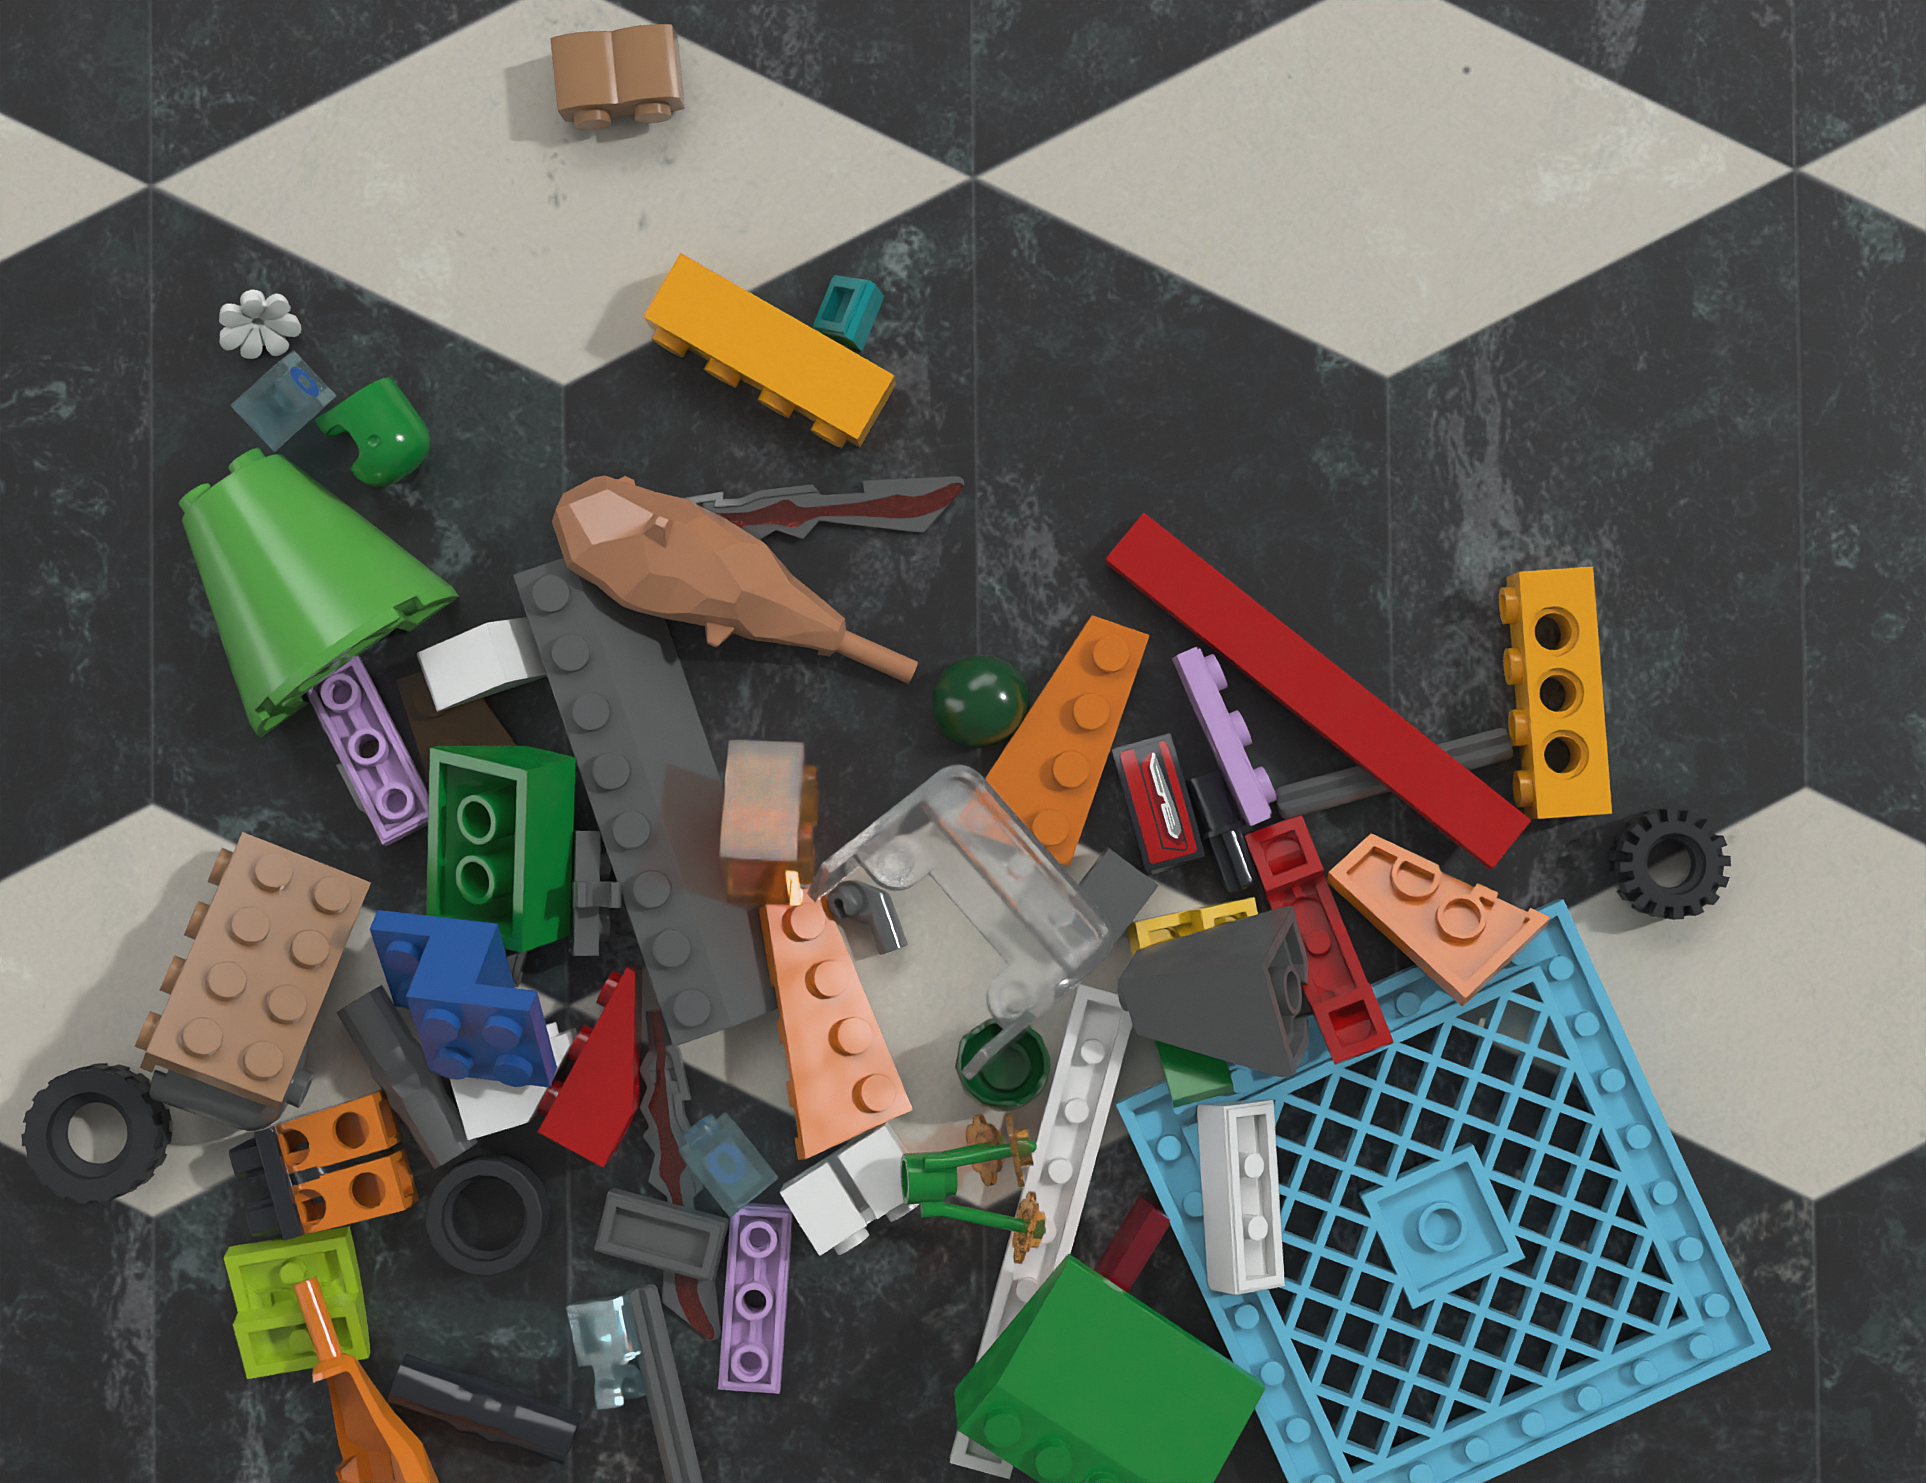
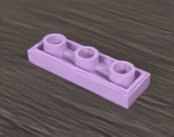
M1197 647L1176 655L1172 658V661L1219 769H1221L1240 817L1245 821L1246 825L1244 826H1252L1270 818L1272 812L1268 803L1277 800L1274 788L1265 769L1261 766L1253 770L1243 747L1252 744L1251 736L1240 712L1236 710L1228 713L1219 691L1228 686L1215 655L1211 654L1204 657L1201 649H1197Z
M357 656L306 693L382 844L388 846L428 825L429 792L361 658ZM369 740H378L379 750L377 754L371 758H362L361 748L363 744Z
M734 1201L731 1204L718 1389L780 1393L793 1213L788 1205ZM749 1290L761 1291L766 1297V1304L761 1307L750 1306L746 1302L745 1293Z

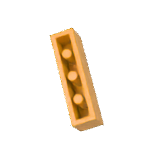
M682 253L677 257L643 316L650 328L655 330L651 339L658 345L682 358L687 350L694 352L708 360L704 370L715 378L734 388L737 387L740 380L762 391L757 399L760 403L786 418L790 417L793 410L814 421L810 429L814 434L839 448L844 446L846 440L859 448L861 447L896 386L895 376Z

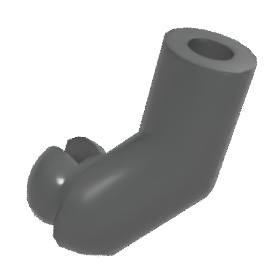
M859 880L842 881L830 891L827 899L830 912L837 918L844 919L846 917L869 925L880 955L908 945L892 898L885 890Z

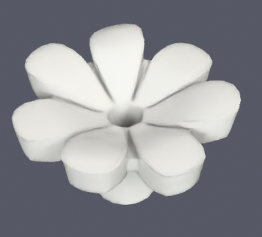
M249 290L241 295V306L225 304L220 309L219 322L226 327L220 331L219 343L225 350H233L240 345V353L244 358H258L261 355L262 346H266L267 351L273 356L282 355L289 348V343L285 336L295 337L301 333V325L297 317L288 313L291 307L287 299L281 294H273L265 300L262 292Z

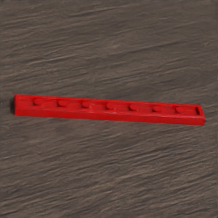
M1143 513L1105 559V564L1487 869L1494 868L1530 823L1531 819L1147 514Z

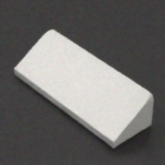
M1265 1099L1200 1104L1197 1107L1208 1286L1213 1291L1232 1295L1285 1286L1273 1100Z

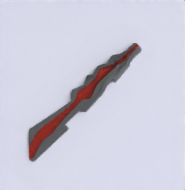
M959 476L862 481L864 493L821 495L812 484L759 490L739 499H724V492L683 499L691 500L696 505L727 519L760 540L774 531L804 539L819 521L924 533L963 489L964 480Z
M661 1009L645 1011L649 1050L639 1068L647 1086L640 1105V1109L649 1126L643 1138L655 1153L648 1182L667 1196V1202L695 1209L694 1197L704 1188L695 1134L685 1114L684 1101L691 1100L682 1054L678 1046L673 1047ZM664 1270L662 1303L705 1337L713 1341L717 1340L721 1335V1322L716 1278L712 1282H707Z

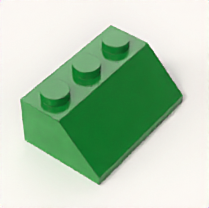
M435 746L430 748L426 916L498 924L504 948L520 953L570 936L576 757L529 746Z

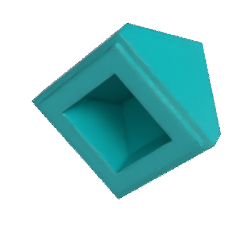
M834 275L812 327L828 338L862 352L885 296L876 284L869 280Z

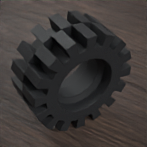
M1652 809L1645 811L1642 816H1634L1626 822L1628 828L1625 831L1617 832L1613 839L1618 842L1616 850H1609L1608 861H1614V871H1609L1611 882H1617L1620 887L1616 891L1622 900L1632 903L1631 908L1636 911L1649 914L1652 917L1672 920L1684 919V916H1697L1705 912L1702 907L1706 904L1714 905L1719 900L1720 896L1716 894L1719 887H1727L1730 877L1723 876L1724 866L1731 867V856L1723 855L1721 848L1727 846L1726 840L1723 835H1716L1713 832L1716 826L1708 819H1700L1698 813L1690 810ZM1668 839L1681 843L1687 849L1691 859V868L1687 878L1681 884L1671 888L1658 885L1651 878L1647 869V858L1651 849L1659 842Z

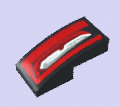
M1168 733L1111 749L1114 765L1128 808L1130 824L1146 876L1204 861L1205 854L1171 734Z

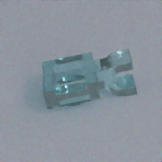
M623 1294L581 1300L566 1306L578 1367L593 1365L596 1379L594 1391L597 1410L617 1408L624 1405V1399L640 1398L646 1395L641 1372L636 1366L628 1364V1360L641 1355L629 1295Z

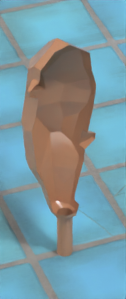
M608 476L593 477L563 493L556 507L552 524L567 568L597 585L623 607L661 618L705 626L707 644L716 648L734 633L751 640L818 650V655L830 657L837 652L909 684L918 664L917 661L846 630L845 618L795 578L763 541L727 519L696 505L691 500L636 486L634 480L626 476L618 480Z

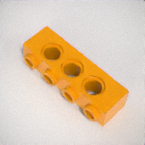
M1593 566L1522 571L1506 577L1507 587L1500 588L1499 612L1502 623L1510 624L1512 648L1505 649L1503 666L1506 683L1508 685H1515L1516 709L1510 710L1508 715V731L1512 746H1519L1521 770L1514 771L1513 774L1515 804L1517 807H1524V814L1529 819L1612 814ZM1541 617H1548L1559 626L1561 637L1558 645L1553 650L1542 647L1536 640L1535 626ZM1548 677L1558 680L1565 690V701L1556 712L1547 709L1541 702L1539 695L1540 687ZM1554 738L1563 741L1570 752V760L1567 767L1559 773L1551 770L1544 758L1545 748Z

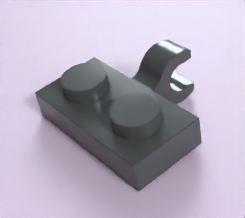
M573 830L570 936H567V953L573 956H599V942H608L609 907L621 908V882L600 881L609 880L611 873V861L605 844L601 843L600 831Z

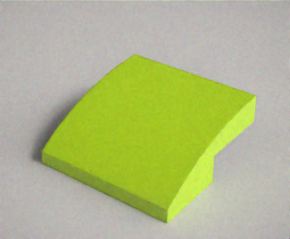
M350 1226L308 1233L285 1241L283 1238H277L228 1248L224 1261L238 1311L233 1327L247 1379L314 1368L318 1363L293 1288L294 1284L317 1276L342 1352L355 1356L357 1360L369 1358L370 1342L366 1309Z

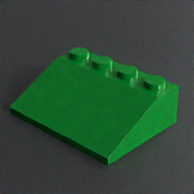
M1067 1254L954 1389L958 1431L1039 1483H1214L1264 1393L1265 1386L1262 1381L1070 1254Z

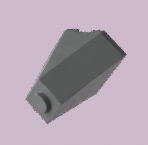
M1293 906L1280 907L1137 950L1118 980L1119 1002L1124 1011H1129L1135 1034L1278 1077L1294 1076L1309 1045V1020L1305 1017L1297 1018L1302 1004L1301 985H1308V958Z

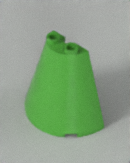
M255 448L240 455L229 465L228 469L232 474L219 481L213 487L207 483L194 488L178 504L185 513L182 523L249 725L258 737H263L310 703V700L305 695L307 691L394 629L399 628L409 632L459 596L451 585L285 455L275 454L265 457L260 448Z

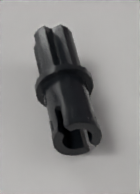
M1217 769L1187 780L1185 784L1203 831L1200 834L1201 841H1207L1222 885L1228 893L1256 884L1258 882V874L1240 828L1246 825L1244 819L1237 820L1221 776V769Z

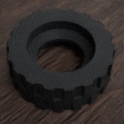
M98 1063L77 1068L47 1082L49 1086L38 1091L32 1099L34 1103L31 1109L26 1111L23 1123H26L25 1133L21 1134L22 1146H25L28 1156L25 1160L29 1169L33 1168L38 1177L36 1179L43 1187L48 1186L55 1191L54 1195L64 1200L67 1198L74 1199L79 1204H89L94 1201H99L100 1204L112 1201L147 1183L155 1175L153 1173L154 1170L163 1165L168 1155L165 1154L167 1145L171 1143L172 1132H169V1121L172 1120L170 1111L165 1108L164 1103L151 1099L149 1093L151 1085L148 1082L150 1079L142 1073L136 1074L130 1071V1067L120 1064L107 1066L108 1063ZM86 1104H108L115 1108L125 1120L127 1126L125 1146L120 1154L109 1162L91 1163L85 1161L73 1151L69 1143L68 1127L70 1120L76 1111Z

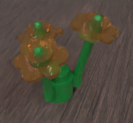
M1012 1113L1006 1114L1010 1143L1005 1144L1000 1131L992 1123H987L982 1114H978L973 1117V1124H969L966 1127L968 1146L940 1152L905 1153L902 1155L900 1178L903 1200L905 1204H920L922 1218L947 1217L1013 1231V1261L1020 1265L1023 1263L1026 1252H1029L1030 1248L1037 1249L1043 1235L1046 1233V1216L1044 1211L1039 1210V1204L1036 1202V1192L1028 1191L1026 1199H1022L1017 1218L944 1202L945 1196L956 1195L958 1184L957 1167L972 1165L974 1171L980 1173L982 1182L986 1186H993L997 1182V1172H1001L1005 1159L1012 1157L1019 1188L1025 1187L1023 1167L1034 1165L1032 1152H1035L1037 1149V1144L1035 1141L1030 1140L1028 1128L1016 1129Z

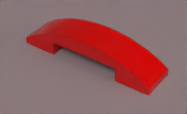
M1302 815L1244 835L1271 910L1287 906H1293L1308 958V985H1301L1334 1065L1393 1044L1394 1041L1371 984L1367 982L1324 876L1323 866Z

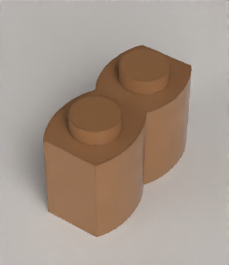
M671 24L639 25L614 31L576 32L550 38L557 110L565 122H574L575 128L581 130L603 129L611 125V118L624 115H634L635 121L639 123H660L671 119V112L685 109L678 36Z

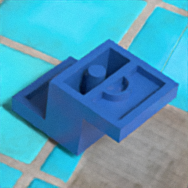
M377 910L369 930L394 1005L405 1007L411 1012L430 1073L440 1074L446 1078L456 1080L468 1077L500 1081L512 1087L532 1085L550 1088L557 1065L537 991L515 988L498 924Z

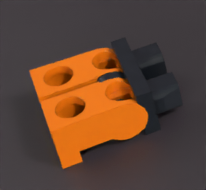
M383 1089L290 1120L272 1124L254 1132L255 1137L229 1150L232 1168L238 1180L265 1174L271 1193L269 1197L246 1204L245 1214L252 1236L282 1233L283 1240L285 1241L304 1234L404 1211L420 1201L405 1148L342 1167L339 1164L342 1161L388 1149L403 1140L395 1111L390 1107Z

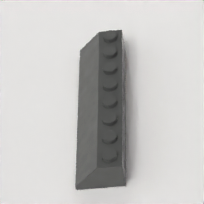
M564 558L514 574L513 576L574 756L576 757V762L617 882H621V894L673 1047L736 1026L778 1009L775 988L770 984L759 907L764 906L666 618L637 612L621 606L597 585L569 570Z

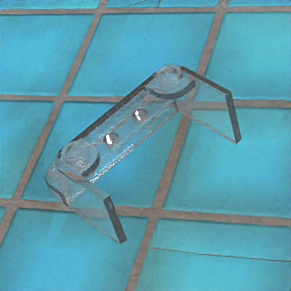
M951 765L938 771L822 863L807 892L809 897L816 902L860 866L876 884L892 891L909 889L929 874L1004 959L1008 966L992 980L986 993L988 1011L1003 1030L982 1047L961 1071L969 1081L1030 1030L1109 956L1115 941L1113 927L1104 913L990 784L976 770L964 765Z

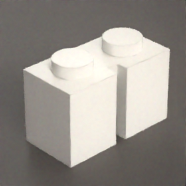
M889 1121L864 1132L783 1184L780 1194L819 1256L833 1247L838 1255L849 1251L869 1236L865 1227L874 1219H879L886 1214L890 1222L919 1205L904 1203L901 1190L900 1166L902 1155L908 1153Z

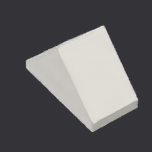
M527 617L488 622L417 653L437 712L548 677Z

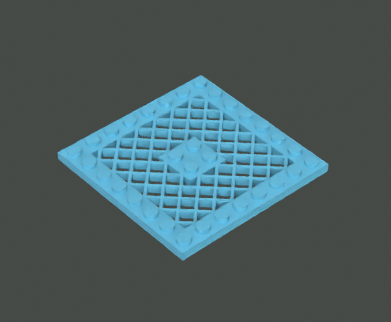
M1556 899L1534 909L1551 917L1547 927L1463 1007L1416 964L1371 984L1394 1041L1391 1045L1334 1065L1312 1012L1299 1017H1305L1309 1020V1045L1292 1077H1278L1226 1061L1233 1082L1234 1092L1174 1108L1166 1080L1163 1079L1115 1101L1165 1214L1170 1219V1225L1233 1362L1264 1383L1265 1391L1257 1403L1255 1411L1288 1483H1483L1771 1350L1564 899ZM1530 983L1538 1001L1511 991ZM1493 1000L1483 1027L1457 1018V1016ZM1508 1000L1535 1010L1524 1042L1496 1032ZM1547 1021L1564 1057L1537 1048ZM1452 1025L1480 1035L1468 1068L1441 1058ZM1437 1026L1428 1053L1400 1043ZM1493 1041L1520 1050L1509 1083L1481 1073ZM1382 1051L1373 1078L1345 1068ZM1396 1051L1424 1061L1413 1093L1385 1083ZM1534 1056L1561 1066L1550 1098L1522 1088ZM1437 1066L1465 1076L1454 1108L1426 1098ZM1326 1077L1317 1103L1290 1094L1297 1089ZM1340 1077L1369 1087L1358 1118L1329 1108ZM1572 1078H1574L1590 1113L1563 1103ZM1478 1082L1505 1091L1494 1123L1467 1114ZM1381 1092L1409 1102L1398 1134L1370 1124ZM1519 1097L1546 1107L1535 1139L1507 1129ZM1273 1100L1275 1126L1284 1102L1313 1113L1302 1144L1276 1135V1146L1298 1154L1287 1185L1278 1182L1279 1194L1283 1195L1280 1202L1282 1242L1308 1251L1298 1281L1284 1277L1285 1286L1280 1287L1293 1292L1283 1321L1268 1289L1232 1295L1213 1291L1208 1286L1197 1107L1200 1104ZM1422 1107L1450 1117L1439 1149L1411 1139ZM1560 1112L1587 1122L1575 1154L1548 1144ZM1325 1118L1354 1128L1343 1159L1314 1149ZM1463 1123L1490 1132L1481 1160L1474 1145L1470 1142L1454 1148ZM1366 1133L1394 1143L1383 1174L1355 1164ZM1598 1134L1602 1138L1615 1169L1589 1159ZM1504 1138L1531 1148L1520 1179L1493 1170ZM1407 1148L1433 1158L1398 1174ZM1545 1153L1571 1163L1561 1194L1533 1185ZM1310 1159L1339 1169L1328 1200L1299 1190ZM1585 1169L1612 1178L1601 1210L1574 1200ZM1351 1174L1377 1183L1358 1193L1368 1215L1340 1205ZM1489 1179L1516 1189L1507 1215H1505ZM1624 1190H1626L1641 1225L1616 1216ZM1530 1194L1556 1204L1546 1235L1519 1226ZM1295 1200L1324 1210L1313 1240L1284 1230ZM1570 1210L1597 1219L1586 1250L1559 1241ZM1336 1215L1364 1225L1353 1256L1325 1246ZM1612 1225L1638 1234L1627 1266L1601 1256ZM1375 1234H1377L1393 1271L1366 1261ZM1515 1235L1541 1245L1531 1276L1506 1267L1525 1258ZM1650 1246L1667 1281L1642 1272ZM1555 1251L1582 1260L1571 1291L1545 1282ZM1321 1256L1349 1266L1338 1296L1310 1286ZM1597 1266L1623 1275L1612 1306L1586 1297ZM1361 1272L1389 1281L1379 1312L1351 1302ZM1500 1276L1526 1286L1516 1316L1489 1307ZM1484 1277L1475 1301L1451 1293ZM1638 1281L1663 1290L1653 1321L1627 1312ZM1401 1290L1412 1309L1428 1303L1419 1327L1392 1317ZM1540 1292L1567 1301L1556 1332L1530 1322ZM1306 1297L1334 1308L1323 1337L1295 1327ZM1444 1302L1471 1312L1460 1342L1433 1332ZM1676 1303H1678L1682 1315L1671 1319ZM1582 1307L1608 1316L1597 1347L1571 1338ZM1346 1313L1374 1323L1364 1353L1336 1342ZM1484 1318L1511 1327L1501 1357L1474 1348ZM1623 1322L1645 1330V1332L1615 1345ZM1387 1328L1415 1338L1404 1368L1377 1358ZM1525 1333L1552 1342L1542 1372L1515 1363ZM1291 1339L1319 1349L1309 1377ZM1429 1343L1456 1353L1445 1383L1418 1373ZM1567 1348L1589 1356V1358L1559 1371ZM1331 1354L1359 1364L1349 1393L1321 1383ZM1469 1359L1496 1368L1486 1398L1459 1389ZM1372 1369L1400 1379L1390 1408L1362 1399ZM1510 1374L1534 1382L1502 1397ZM1413 1384L1441 1394L1430 1424L1403 1414ZM1317 1395L1344 1405L1335 1432H1333ZM1454 1400L1478 1408L1446 1423ZM1357 1410L1385 1420L1375 1449L1347 1439ZM1398 1426L1422 1434L1390 1449ZM1343 1452L1365 1461L1349 1467Z

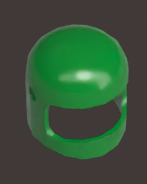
M385 377L369 384L330 411L314 419L327 439L335 438L346 432L350 433L359 448V457L351 466L350 471L358 480L366 485L374 487L388 486L406 478L424 462L430 451L431 439L425 423L392 377Z

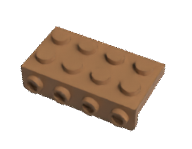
M242 832L234 852L222 848L207 881L218 886V889L210 905L198 901L184 933V936L195 940L187 959L174 955L159 990L170 994V998L162 1015L152 1011L149 1012L135 1047L146 1051L140 1066L143 1070L153 1072L155 1065L278 1110L371 882Z

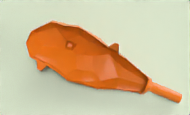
M317 1276L294 1284L293 1288L318 1359V1363L313 1368V1382L325 1378L328 1381L337 1439L343 1457V1462L336 1470L338 1481L340 1483H439L422 1442L391 1409L357 1358L342 1352Z

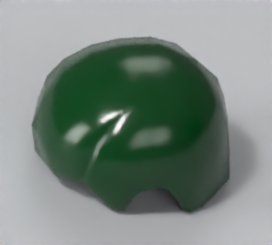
M993 655L970 656L953 663L943 671L932 691L933 717L942 732L955 743L963 744L967 748H982L1012 738L1030 710L1028 685L1016 666Z
M990 1018L972 1029L969 1033L963 1035L959 1042L955 1070L963 1091L980 1107L997 1112L1013 1111L1030 1103L1046 1086L1050 1072V1055L1042 1036L1023 1021Z

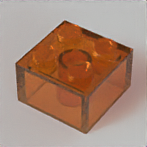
M728 740L719 853L728 903L802 905L803 884L814 885L816 871V847H813L814 827H818L820 793L817 790V766L806 765L804 743Z

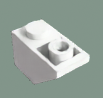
M556 1022L546 1024L557 1065L553 1081L558 1079L569 1059L567 1054L577 1036L575 1028L559 1033ZM468 1077L459 1080L450 1079L467 1140L528 1123L539 1114L537 1112L538 1107L548 1090V1087L532 1085L512 1087L500 1081Z

